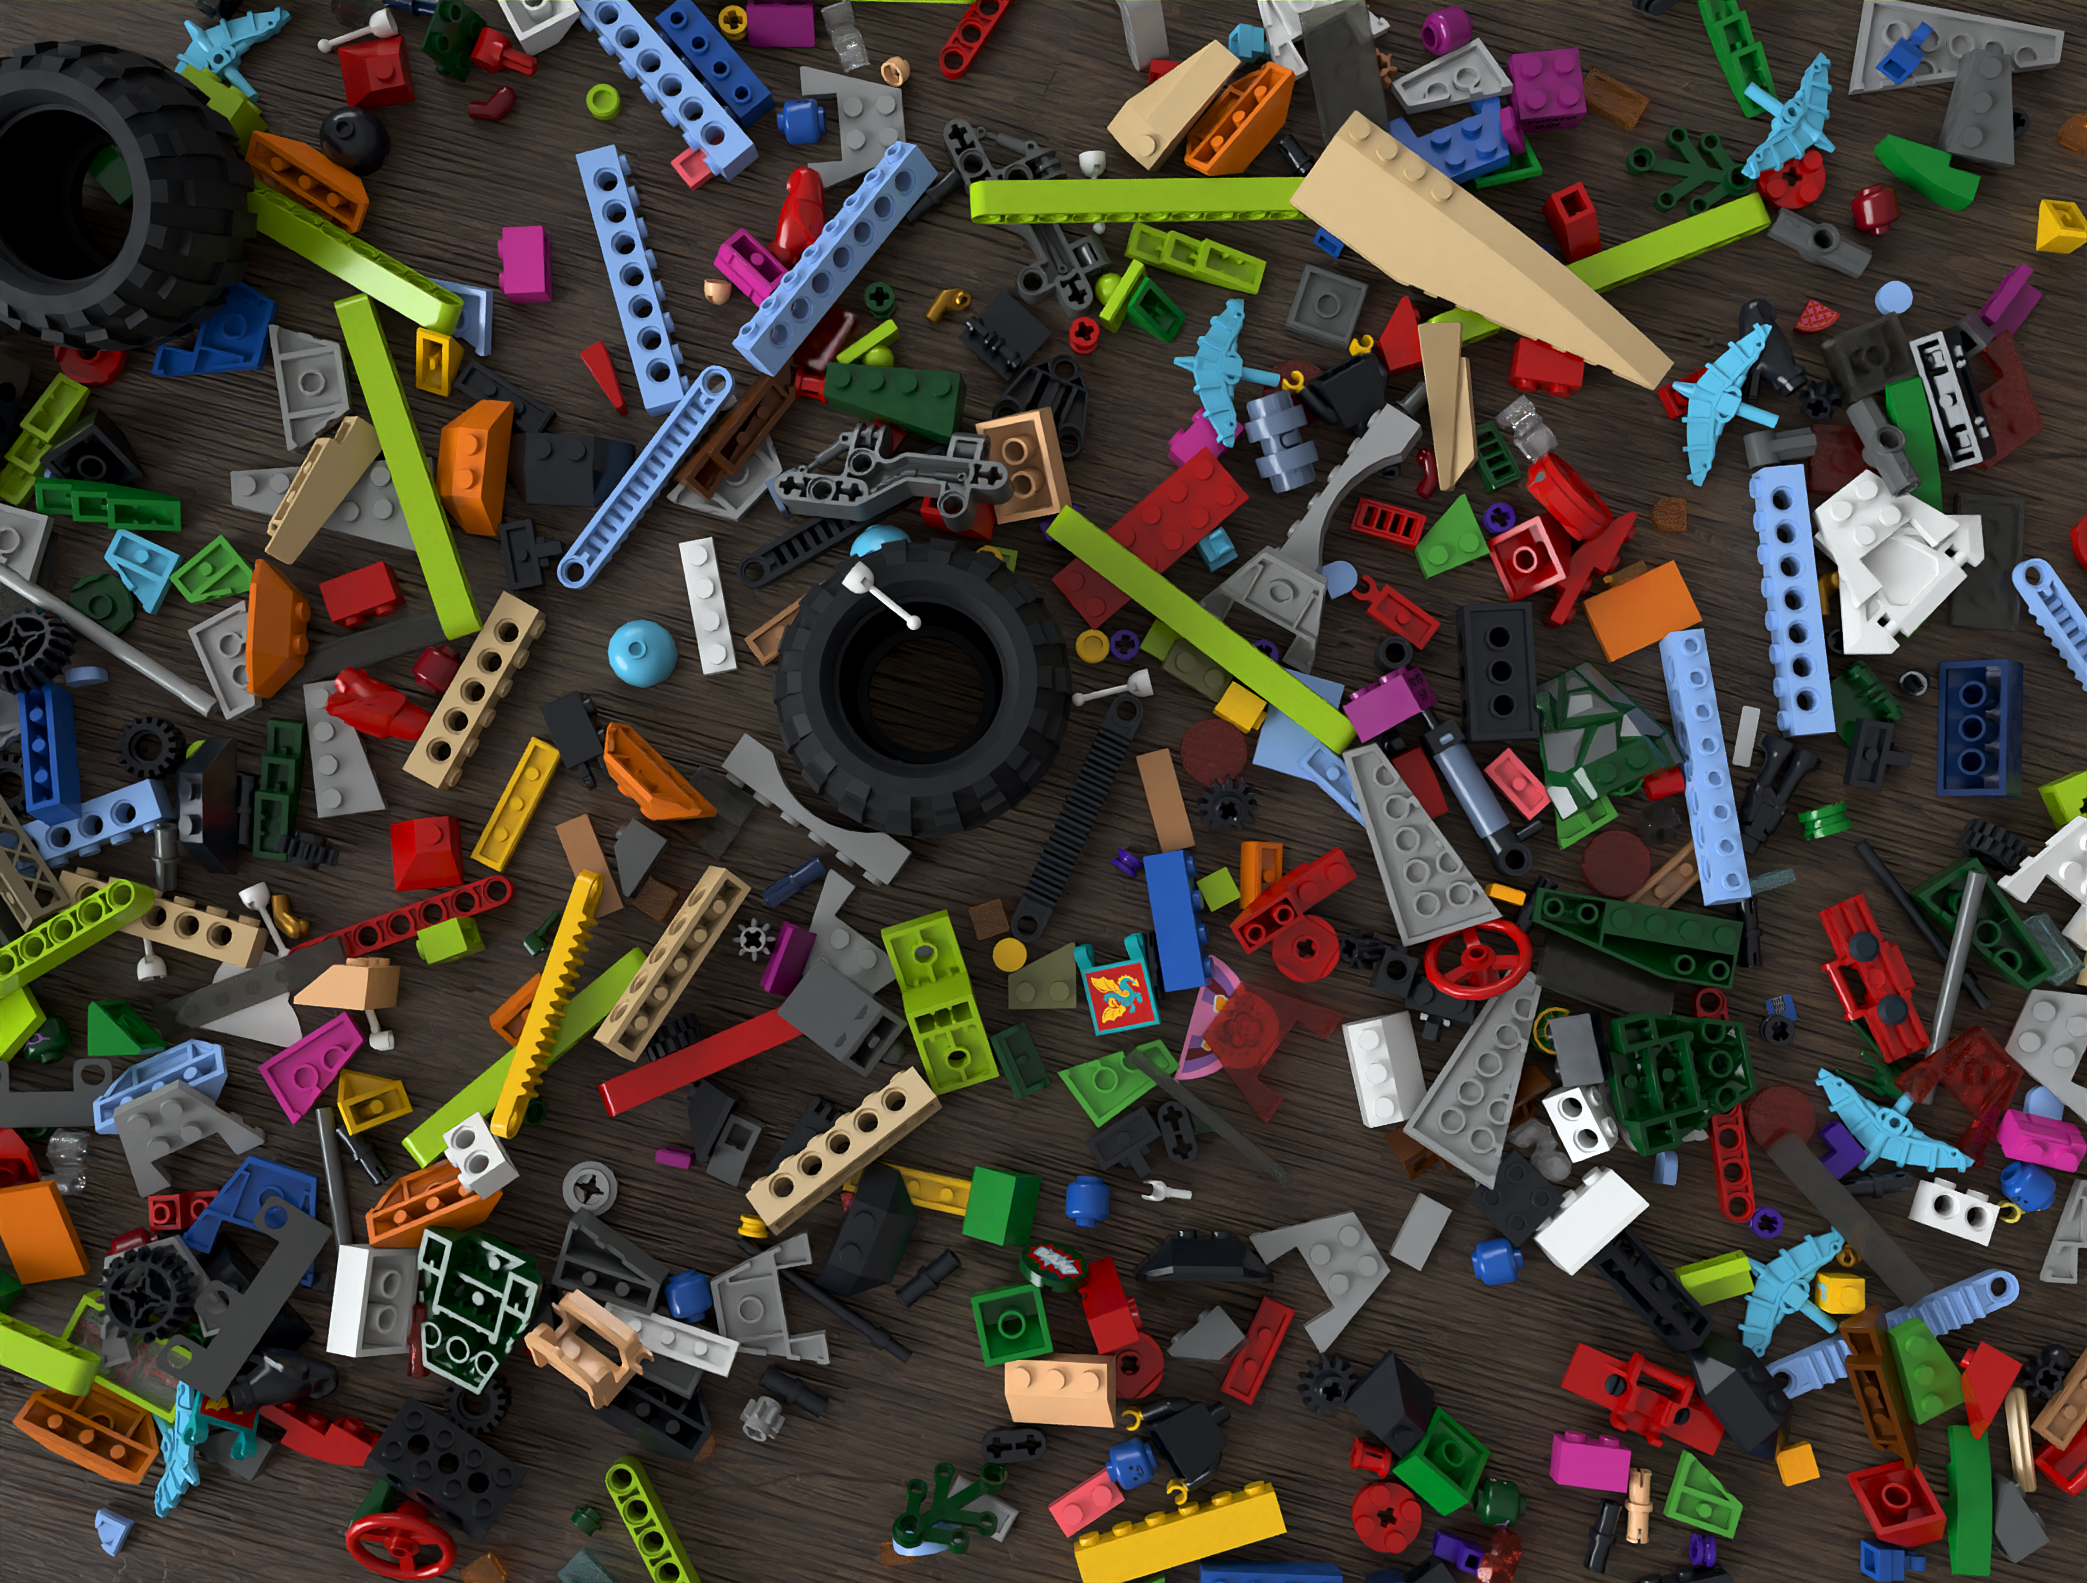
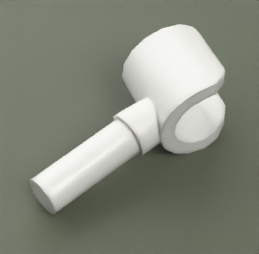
M374 1009L365 1010L372 1032L369 1037L370 1045L380 1051L393 1049L395 1041L392 1031L381 1032Z
M1146 1179L1143 1181V1183L1152 1184L1154 1189L1150 1196L1141 1195L1143 1199L1151 1201H1161L1165 1197L1191 1199V1191L1166 1187L1162 1181Z

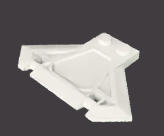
M1946 515L1957 521L1961 526L1933 548L1909 522L1903 525L1860 559L1884 587L1858 608L1853 606L1849 598L1852 595L1846 582H1842L1839 576L1844 654H1892L1900 646L1893 637L1899 631L1907 637L1911 635L1967 577V574L1961 567L1966 562L1977 567L1984 559L1981 515ZM1818 531L1812 538L1813 544L1837 564L1833 553L1828 551L1820 531ZM1948 548L1955 552L1951 558L1944 553ZM1881 617L1888 622L1884 627L1877 623Z

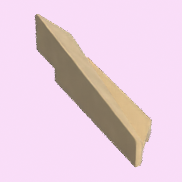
M1461 322L1424 323L1418 325L1440 490L1446 492L1454 491L1459 479L1478 460L1470 361L1467 357H1461L1463 331Z
M345 416L334 439H316L268 525L267 533L272 538L265 548L266 553L285 564H293L381 452L382 447L374 426L358 416Z

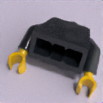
M1370 335L1362 337L1361 343L1364 347L1360 346L1358 340L1354 338L1349 344V352L1353 356L1307 380L1309 386L1305 387L1303 385L1304 378L1299 371L1291 373V377L1297 382V385H1290L1286 379H1283L1281 383L1282 390L1290 392V395L1297 393V399L1313 415L1327 425L1343 429L1352 427L1355 437H1360L1361 439L1369 429L1367 424L1370 417L1378 409L1382 411L1386 406L1385 396L1389 381L1387 368L1377 352L1371 351L1374 341Z
M1163 1397L1142 1405L1141 1410L1136 1406H1128L1124 1409L1121 1417L1133 1414L1137 1419V1422L1127 1425V1430L1133 1431L1137 1429L1142 1420L1147 1422L1143 1425L1144 1429L1175 1477L1168 1482L1167 1494L1171 1493L1174 1489L1182 1491L1181 1494L1175 1497L1176 1504H1184L1187 1500L1188 1491L1194 1492L1215 1478L1223 1456L1222 1450L1227 1445V1439L1219 1427L1231 1418L1228 1408L1221 1401H1217L1207 1409L1202 1401H1191L1187 1397Z

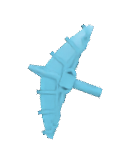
M276 6L275 11L257 14L250 10L247 11V16L228 22L223 18L220 20V25L206 31L192 21L186 20L184 24L193 41L184 55L179 54L177 56V59L180 61L174 72L181 74L188 63L200 71L205 67L216 74L221 80L228 79L233 86L245 93L250 98L248 101L253 104L259 99V95L238 71L242 61L241 55L248 51L249 47L253 44L268 40L274 34H278L281 28L292 19V16L286 10H283L281 6Z
M1821 52L1805 70V75L1801 79L1800 90L1796 92L1794 98L1789 99L1784 105L1753 82L1744 91L1746 96L1775 116L1771 121L1772 131L1769 133L1768 139L1759 145L1747 159V163L1741 171L1745 176H1749V178L1754 180L1760 176L1761 172L1770 169L1779 171L1783 168V163L1793 158L1798 160L1803 158L1805 150L1811 145L1830 153L1836 148L1822 131L1824 120L1830 118V112L1827 110V100L1833 88L1828 84L1827 71L1831 67V61L1826 59V56Z
M1229 299L1226 302L1227 309L1219 317L1213 316L1210 323L1212 327L1206 336H1200L1197 341L1200 348L1196 356L1174 358V364L1193 372L1196 381L1193 391L1196 395L1200 396L1206 410L1203 413V417L1206 420H1210L1218 434L1217 442L1219 444L1223 443L1226 447L1230 448L1234 445L1235 429L1237 427L1233 400L1234 388L1239 380L1277 387L1280 381V374L1242 367L1243 359L1237 353V338L1243 327V319L1245 317L1243 312L1244 299Z
M1756 323L1753 325L1755 330L1736 344L1730 341L1727 344L1730 349L1718 358L1713 365L1709 362L1705 365L1708 370L1697 383L1673 382L1672 388L1689 399L1688 416L1682 417V422H1687V446H1683L1682 449L1683 452L1688 451L1692 473L1687 475V479H1693L1694 484L1697 486H1702L1707 472L1711 469L1719 435L1721 436L1725 423L1729 422L1734 415L1773 429L1779 419V415L1741 402L1742 393L1740 389L1747 378L1746 375L1751 365L1759 358L1762 349L1765 347L1766 339L1772 328L1768 324L1760 326Z
M1822 1067L1818 1072L1819 1078L1815 1082L1817 1086L1823 1085L1831 1102L1828 1109L1830 1112L1836 1111L1846 1125L1847 1131L1851 1136L1854 1135L1864 1146V1151L1868 1155L1858 1164L1857 1168L1864 1171L1879 1157L1896 1161V1166L1903 1168L1905 1163L1927 1166L1928 1172H1934L1935 1167L1958 1168V1172H1965L1966 1167H1971L1974 1163L1973 1159L1961 1153L1954 1146L1924 1135V1132L1914 1128L1909 1119L1905 1117L1927 1084L1925 1080L1914 1075L1909 1089L1898 1099L1894 1107L1890 1108L1884 1105L1878 1106L1870 1099H1865L1841 1077L1833 1075Z
M1834 1225L1831 1226V1232L1813 1238L1808 1234L1804 1236L1805 1242L1787 1251L1784 1248L1778 1250L1780 1256L1767 1265L1747 1256L1752 1269L1750 1271L1756 1277V1280L1754 1282V1291L1751 1292V1295L1745 1294L1744 1297L1745 1300H1748L1744 1324H1739L1738 1329L1743 1330L1742 1345L1751 1348L1758 1358L1763 1356L1765 1349L1771 1342L1772 1333L1776 1325L1780 1324L1785 1314H1792L1798 1310L1828 1333L1836 1330L1838 1322L1807 1299L1810 1291L1809 1282L1816 1276L1815 1273L1821 1266L1832 1261L1834 1256L1842 1250V1245L1851 1234L1849 1231Z
M180 1380L177 1385L175 1425L152 1413L163 1436L161 1450L166 1463V1472L158 1484L154 1502L156 1514L161 1518L167 1517L171 1508L177 1507L181 1501L180 1495L185 1494L189 1488L188 1481L193 1486L200 1484L198 1464L193 1460L194 1446L185 1445L181 1441L183 1431L191 1418L195 1400V1389Z

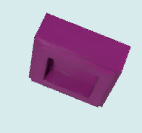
M1508 106L1499 110L1502 133L1513 155L1516 156L1525 152L1524 130L1513 107Z
M663 1146L657 1150L654 1162L688 1170L694 1166L696 1154L692 1151Z

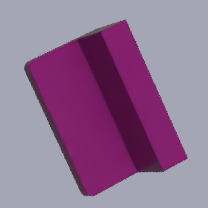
M748 0L746 13L749 45L752 47H814L816 42L814 24L816 0Z
M2025 263L2020 264L2007 273L1977 314L1993 331L1995 336L1992 341L2000 347L2008 343L2042 297L2041 292L2026 282L2034 270Z
M784 921L760 985L765 987V991L786 997L790 996L799 983L816 939V933Z

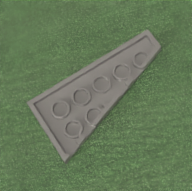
M1864 0L1848 95L1955 81L1962 54L1977 48L2011 55V74L2054 68L2060 63L2065 31L1899 0ZM1923 21L1933 28V31L1918 48L1925 54L1920 59L1921 62L1916 69L1898 85L1875 67L1901 37L1907 40Z
M427 457L436 484V460L432 457ZM386 460L373 461L321 528L416 552ZM301 466L230 471L232 505L274 516Z
M1372 742L1342 752L1403 947L1503 917L1379 746Z
M1508 970L1505 976H1507L1512 970ZM1530 971L1516 987L1500 996L1489 998L1473 1025L1403 1128L1405 1134L1491 1190L1494 1188L1543 984V979Z

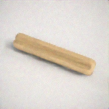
M2010 1387L2004 1400L2013 1478L2022 1487L2024 1492L2036 1491L2037 1484L2026 1391L2020 1387Z

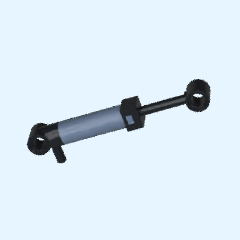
M1401 636L1386 638L1377 646L1374 652L1376 666L1385 673H1391L1403 666H1406L1408 671H1410L1408 665H1410L1413 656L1412 646L1407 639ZM1387 647H1395L1400 651L1401 659L1398 663H1393L1387 659L1385 654ZM1431 706L1419 712L1429 732L1421 735L1418 739L1429 758L1433 757L1490 854L1494 870L1503 877H1517L1526 874L1533 864V856L1530 849L1522 844V842L1542 832L1545 828L1544 824L1540 819H1535L1515 831L1463 742L1465 737L1455 719L1452 718L1441 724ZM1509 851L1515 852L1519 857V864L1515 869L1509 868L1505 862V857Z

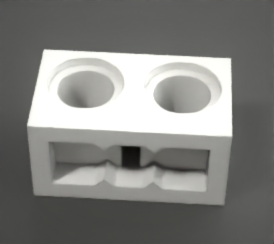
M1591 1084L1566 1088L1562 1086L1551 1090L1542 1100L1573 1163L1609 1151L1619 1139L1617 1126L1611 1117H1607L1602 1107L1601 1094L1596 1086ZM1569 1098L1577 1099L1581 1103L1582 1109L1572 1106ZM1585 1129L1594 1131L1598 1140L1589 1138L1585 1133Z
M476 1112L442 1136L449 1147L444 1151L447 1158L455 1168L459 1166L462 1172L458 1175V1179L468 1193L474 1190L485 1200L520 1175L499 1137L491 1133L489 1122L479 1112Z
M1935 1177L1934 1183L1920 1180L1908 1216L1909 1219L1988 1246L2000 1210L1999 1206L1987 1202L1988 1195L1971 1189H1967L1966 1194L1955 1191L1957 1184ZM1941 1196L1943 1205L1940 1210L1936 1211L1934 1203L1937 1197ZM1971 1208H1974L1975 1218L1969 1223L1967 1213Z

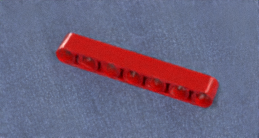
M778 1007L597 1085L609 1117H612L803 1035V1033L778 1015L777 1011L780 1009Z

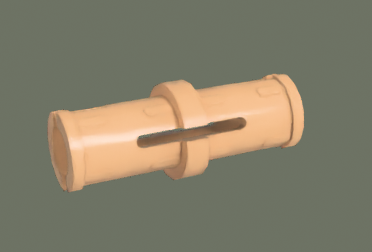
M1633 1467L1629 1468V1498L1625 1499V1508L1628 1509L1626 1540L1638 1543V1539H1640L1641 1544L1649 1543V1512L1653 1511V1503L1650 1501L1652 1471L1640 1468V1472H1638L1637 1468Z

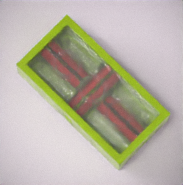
M97 1289L83 1295L60 1338L101 1356L103 1339L100 1338L101 1325L104 1324V1317H99L98 1314L101 1310H104L105 1305L95 1302L97 1297L103 1295V1292ZM154 1315L149 1316L148 1319L149 1322L161 1320ZM181 1329L175 1333L170 1331L168 1338L159 1340L156 1337L155 1341L150 1344H145L143 1338H141L139 1342L133 1343L137 1358L102 1370L99 1368L94 1382L170 1423H174L176 1419V1395L179 1380L159 1369L156 1365V1359L172 1336L180 1334L188 1338L189 1334ZM185 1345L174 1346L167 1355L168 1364L176 1369L187 1366L192 1358L191 1350Z

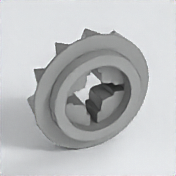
M585 1161L574 1166L567 1173L563 1182V1197L568 1207L575 1213L583 1207L594 1216L606 1212L613 1205L617 1198L618 1182L613 1174V1170L603 1165L602 1162ZM596 1175L595 1186L604 1193H594L586 1202L587 1190L578 1183H589Z

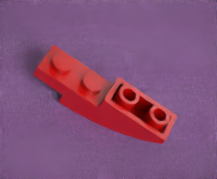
M1631 511L1615 519L1597 539H1586L1571 553L1570 577L1546 587L1558 595L1542 622L1543 624L1556 629L1563 623L1567 625L1571 621L1577 610V607L1573 605L1579 594L1583 596L1587 592L1593 581V578L1589 575L1599 578L1606 572L1611 573L1617 566L1621 555L1617 554L1622 543L1627 544L1631 540L1637 529V526L1633 525L1638 516L1637 513Z
M1336 846L1309 865L1303 862L1271 885L1250 903L1229 927L1245 953L1249 955L1304 919L1303 912L1355 879L1357 875L1343 851Z
M298 1401L280 1405L261 1406L258 1411L262 1416L287 1430L280 1443L307 1456L334 1464L363 1466L368 1454L383 1435H375L365 1429V1424L362 1421L351 1416H342L332 1424H329L326 1416L316 1411L309 1412L298 1405Z

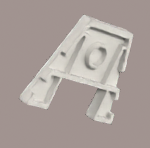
M1257 0L1272 62L1294 71L1296 75L1295 81L1304 77L1309 69L1293 43L1342 17H1345L1362 45L1387 33L1390 28L1389 23L1381 17L1379 20L1368 10L1369 5L1363 0Z
M1867 469L1812 513L1828 551L1834 555L1839 567V576L1842 582H1846L1852 595L1849 598L1855 608H1858L1884 587L1860 559L1903 525L1909 522L1932 548L1961 526L1957 521L1909 493L1897 498L1892 496L1884 480Z
M2078 815L2045 842L2047 847L2034 858L2028 856L2019 864L2020 870L2011 877L2005 875L1999 880L1997 885L2015 899L2026 903L2044 877H2048L2081 903V907L2061 934L2080 949L2087 951V818Z

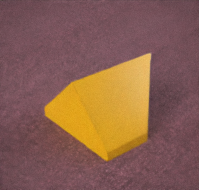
M344 1068L340 1072L337 1104L349 1135L364 1132L413 1111L401 1079L396 1081Z

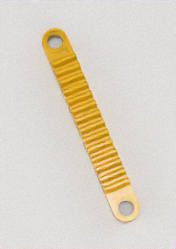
M583 870L577 876L491 1120L490 1129L494 1135L512 1139L522 1124L530 1099L537 1098L539 1095L534 1090V1086L543 1083V1080L538 1076L539 1072L547 1071L548 1069L543 1060L551 1058L553 1055L548 1050V1046L557 1043V1040L552 1036L553 1032L561 1031L562 1029L557 1020L566 1017L562 1006L570 1005L571 1003L566 994L575 991L571 980L580 977V974L575 970L576 966H582L585 963L580 958V954L589 951V948L584 944L585 940L593 939L594 936L589 929L598 925V922L593 917L603 891L604 877L602 874Z

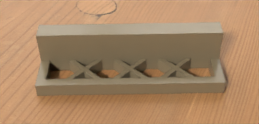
M0 794V831L15 835L19 841L16 850L0 845V895L25 933L40 926L43 918L69 907L72 902ZM18 859L34 864L37 869L35 879L18 873L15 868ZM36 888L51 891L57 902L41 908L34 897Z

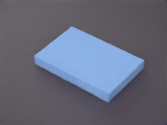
M1284 668L1338 709L1345 685ZM1269 702L1266 710L1268 714L1263 721L1251 764L1315 783L1296 763L1316 742L1317 738Z

